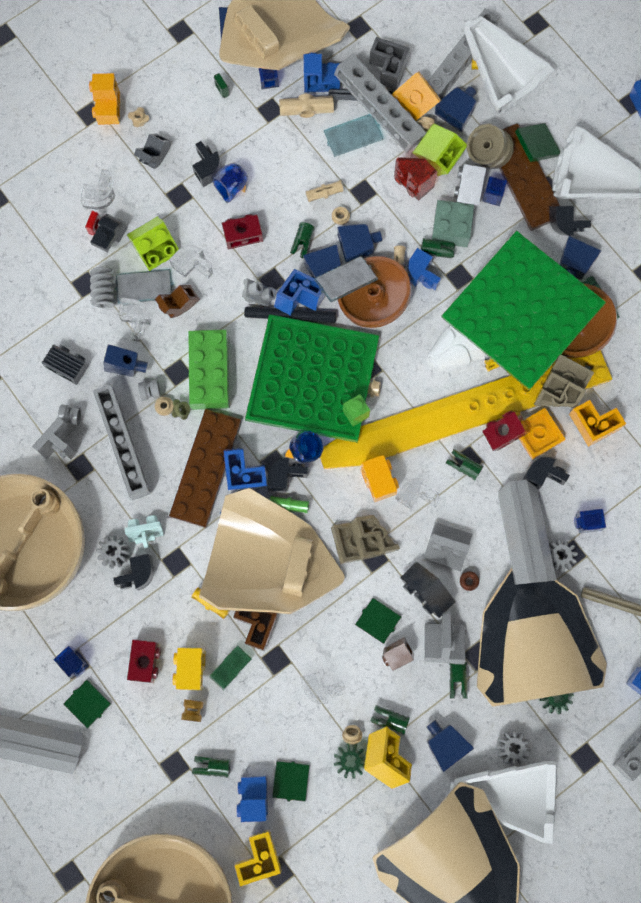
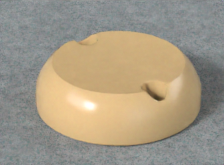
M26 474L0 476V610H29L53 600L74 579L84 555V526L73 502L61 489L51 482ZM44 496H46V497L44 498V500L42 501V503L39 504L40 501H41V499H42Z
M156 833L135 838L116 849L97 870L90 884L85 903L233 902L227 877L218 861L209 851L191 839L174 834ZM104 895L115 899L113 901H107Z

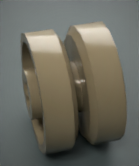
M482 124L469 135L467 141L469 157L475 163L486 168L498 169L504 166L513 154L514 143L511 136L497 126Z

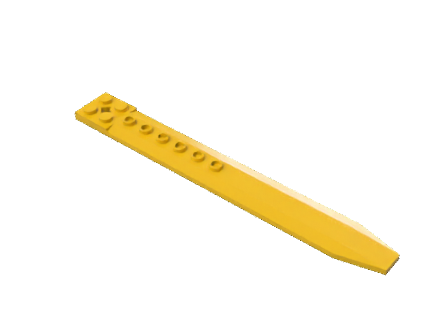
M601 350L587 357H567L583 367L588 365L592 368L591 371L594 374L585 390L612 381ZM554 363L530 391L515 378L508 376L363 425L360 429L358 443L335 439L318 450L323 468L334 469L361 466L362 462L382 455L388 458L485 425L494 420L502 419V415L508 411L523 412L537 407L534 405V402Z

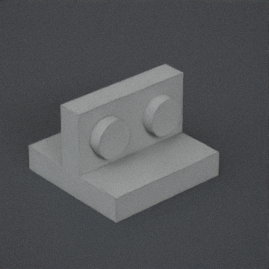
M59 417L32 446L45 459H48L54 451L62 458L67 456L72 459L76 455L63 442L72 430Z
M435 522L423 560L461 571L470 548L469 543L472 533Z
M443 613L441 624L425 623L424 662L465 664V627L454 625V622H451V614Z

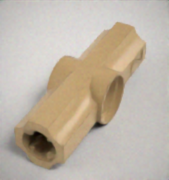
M302 94L298 98L279 99L280 116L299 115L303 118H310L315 114L334 113L333 96L314 97L311 94Z

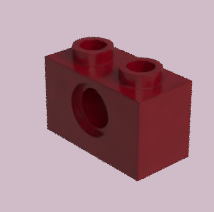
M248 214L243 218H230L225 222H221L228 250L263 242L258 215ZM241 228L246 229L243 233L238 232Z
M508 411L502 415L503 419L498 422L494 420L486 425L487 428L482 432L493 451H499L531 432L520 412ZM505 424L509 427V432L506 435L502 432V427Z
M132 640L127 674L128 681L154 683V679H157L159 668L156 667V661L161 656V647H158L159 643ZM144 656H147L150 660L147 667H142L140 664V660Z

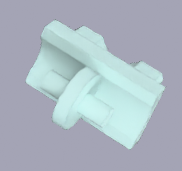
M156 515L148 516L146 518L147 524L140 525L138 519L128 520V528H125V534L129 542L143 543L144 548H148L149 541H154L155 537L164 536L163 529Z

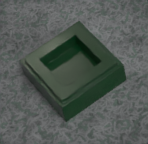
M217 73L213 77L215 86L222 98H226L229 96L228 86L220 73Z

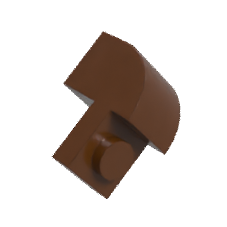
M179 285L171 294H159L155 298L159 309L164 314H168L170 318L182 315L200 300L191 285Z

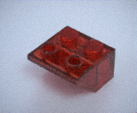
M398 157L395 162L394 179L399 185H403L411 197H415L419 201L434 188L437 170L424 158Z

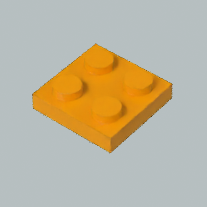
M419 71L391 94L412 115L415 121L441 101Z
M546 408L524 420L531 432L519 438L532 460L566 440Z

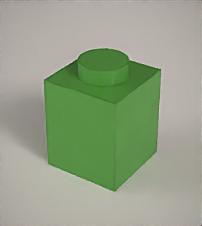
M360 394L343 403V412L352 426L369 418L370 409Z

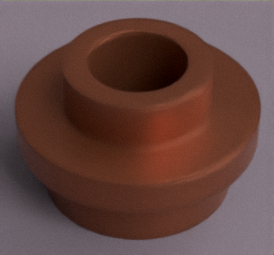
M467 571L460 577V586L466 591H473L479 585V577L476 573ZM467 578L472 579L473 583L471 585L466 583Z

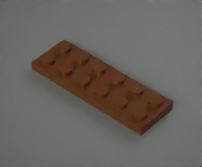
M518 123L503 129L511 136L514 147L511 159L504 166L500 167L499 170L530 231L550 224L549 206H560L554 196V192L538 161H529L515 134V131L520 128Z
M205 409L169 514L170 518L207 528L226 470L223 450L233 449L242 422L241 419Z

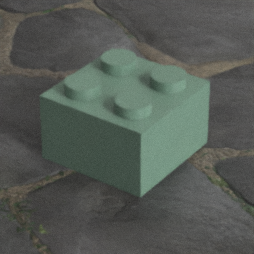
M437 200L431 240L448 241L455 243V246L468 247L474 205Z

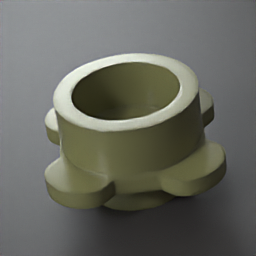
M175 399L173 401L172 416L186 420L190 413L188 402H180L178 399Z

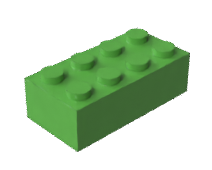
M188 331L189 405L191 409H229L227 331Z

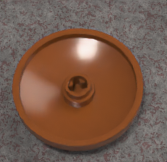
M374 256L363 260L377 278L337 297L344 315L354 324L366 328L382 327L395 321L406 310L412 294L411 281L406 270L393 259Z
M584 284L602 298L606 304L561 355L573 358L587 357L603 349L612 339L617 326V313L611 298L600 288Z

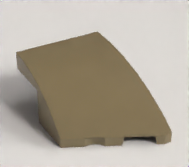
M560 355L549 372L534 405L577 407L586 392L585 388L594 372Z
M374 515L356 517L351 523L338 524L331 527L340 564L365 560L400 549L399 545L391 540L387 530L380 525V522Z

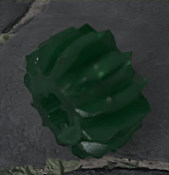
M573 693L557 695L560 697V700H556V702H554L555 698L552 696L540 698L539 701L546 702L542 705V708L546 709L549 707V713L552 714L556 710L557 714H561L562 709L564 711L569 710L566 704L572 705L573 701L569 700L568 697L574 695Z
M347 743L346 752H344L343 748H338L342 756L334 754V757L340 759V761L333 764L334 766H342L337 770L338 774L346 770L344 778H347L348 773L351 772L352 779H355L354 771L357 770L360 775L363 774L359 767H365V764L361 763V761L365 760L366 756H359L364 752L363 748L356 753L357 744H354L353 749L350 750V745ZM348 755H350V757H352L353 755L356 758L354 760L355 765L353 767H351V765L347 766L345 764L347 762L346 757Z

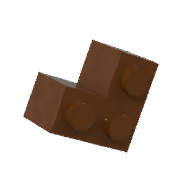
M235 611L233 616L235 620L251 625L245 644L265 652L279 614L273 612Z

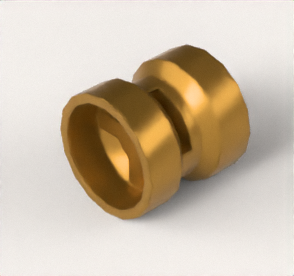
M184 699L183 706L185 709L181 720L201 722L202 716L200 711L203 708L204 702ZM188 708L198 709V711H191Z

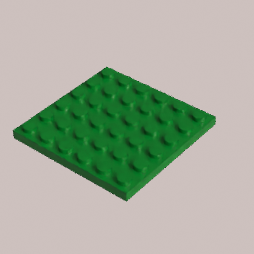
M516 230L441 315V318L530 391L606 302Z
M269 315L245 421L358 443L362 422L352 426L343 412V403L359 394L366 403L379 335Z

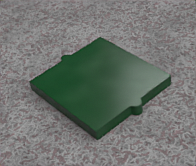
M372 598L366 609L362 610V615L355 625L384 644L391 632L395 631L394 628L401 616Z
M86 680L77 690H73V694L63 705L88 729L98 718L102 717V714L111 703Z
M276 761L272 798L287 799L288 802L291 800L305 802L310 765L298 764L295 761L291 763Z

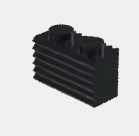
M53 344L42 361L43 366L77 385L88 368L85 362L86 359L77 353L75 356L70 354V350L63 345L58 347Z

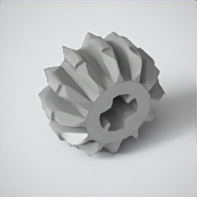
M113 535L110 540L106 536L105 544L101 541L99 542L102 549H96V552L100 553L97 559L99 561L103 560V566L109 564L111 569L114 568L115 563L118 567H121V560L124 562L128 561L124 555H130V552L125 550L129 547V544H123L124 539L122 537L117 540V536ZM112 548L116 550L114 556L110 554Z
M560 539L556 540V544L552 541L549 543L554 571L559 567V571L563 573L565 568L570 570L572 569L571 564H576L577 562L572 558L578 555L577 552H571L575 546L571 545L568 547L567 540L563 544ZM559 552H562V557H564V558H562L561 560L558 559V558H559V555H558Z
M512 730L511 736L508 732H504L506 740L499 737L498 740L503 744L496 745V749H502V752L497 754L498 757L505 755L503 763H507L510 760L511 766H515L516 760L520 765L523 764L521 757L529 758L524 752L531 751L530 747H525L530 742L529 739L522 741L524 734L520 733L517 736L515 730ZM511 743L518 746V749H515L517 750L516 753L509 751Z

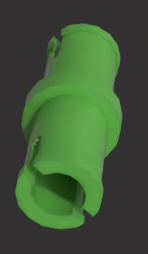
M270 497V501L289 512L308 513L309 501L295 500L292 497Z

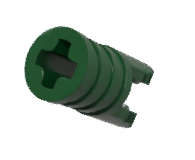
M306 222L299 223V228L290 251L291 254H295L299 245H303L300 258L303 259V255L307 254L315 230L313 225Z
M422 239L421 250L425 253L442 258L454 257L455 243Z
M453 449L451 453L464 462L460 466L453 460L447 459L446 464L475 481L484 466L479 465V463L469 459L468 456Z
M467 662L465 664L449 663L450 699H455L456 696L455 683H462V698L468 699Z
M378 705L375 706L374 711L388 717V720L372 716L370 722L382 727H388L403 735L405 734L410 717L400 715Z
M194 757V762L208 765V768L195 767L192 769V774L229 778L230 759Z

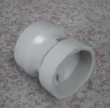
M152 380L150 383H138L141 401H146L152 397L154 399L161 398L158 380Z
M61 404L58 410V417L65 423L69 422L77 426L80 424L81 407L74 406L71 408L68 405Z

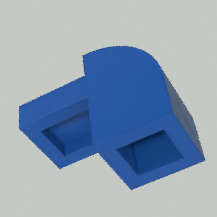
M419 248L415 250L409 260L407 274L411 284L415 287L419 282H422V285L427 289L432 288L436 291L440 285L441 278L428 271L433 257Z

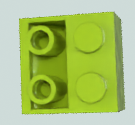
M432 124L412 153L437 176H441L450 172L467 148V144L456 133Z
M158 216L127 234L132 246L149 271L181 253L165 223Z

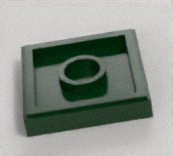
M546 123L521 127L515 131L530 162L554 158L560 155V150Z

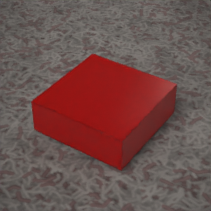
M91 211L85 225L88 234L93 236L99 227L98 222L101 219L98 212Z

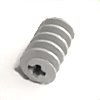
M95 267L90 270V282L92 283L90 285L92 290L90 292L92 297L90 302L98 308H111L115 306L113 302H109L114 299V296L110 295L114 292V289L110 288L114 285V282L110 281L114 278L113 274H110L113 269L109 267Z

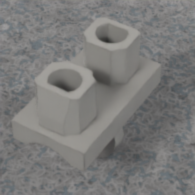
M248 278L244 279L245 288L242 292V297L245 301L269 307L270 301L275 299L276 289L268 288L258 281L255 282Z

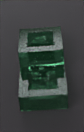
M237 645L209 678L224 691L252 658Z

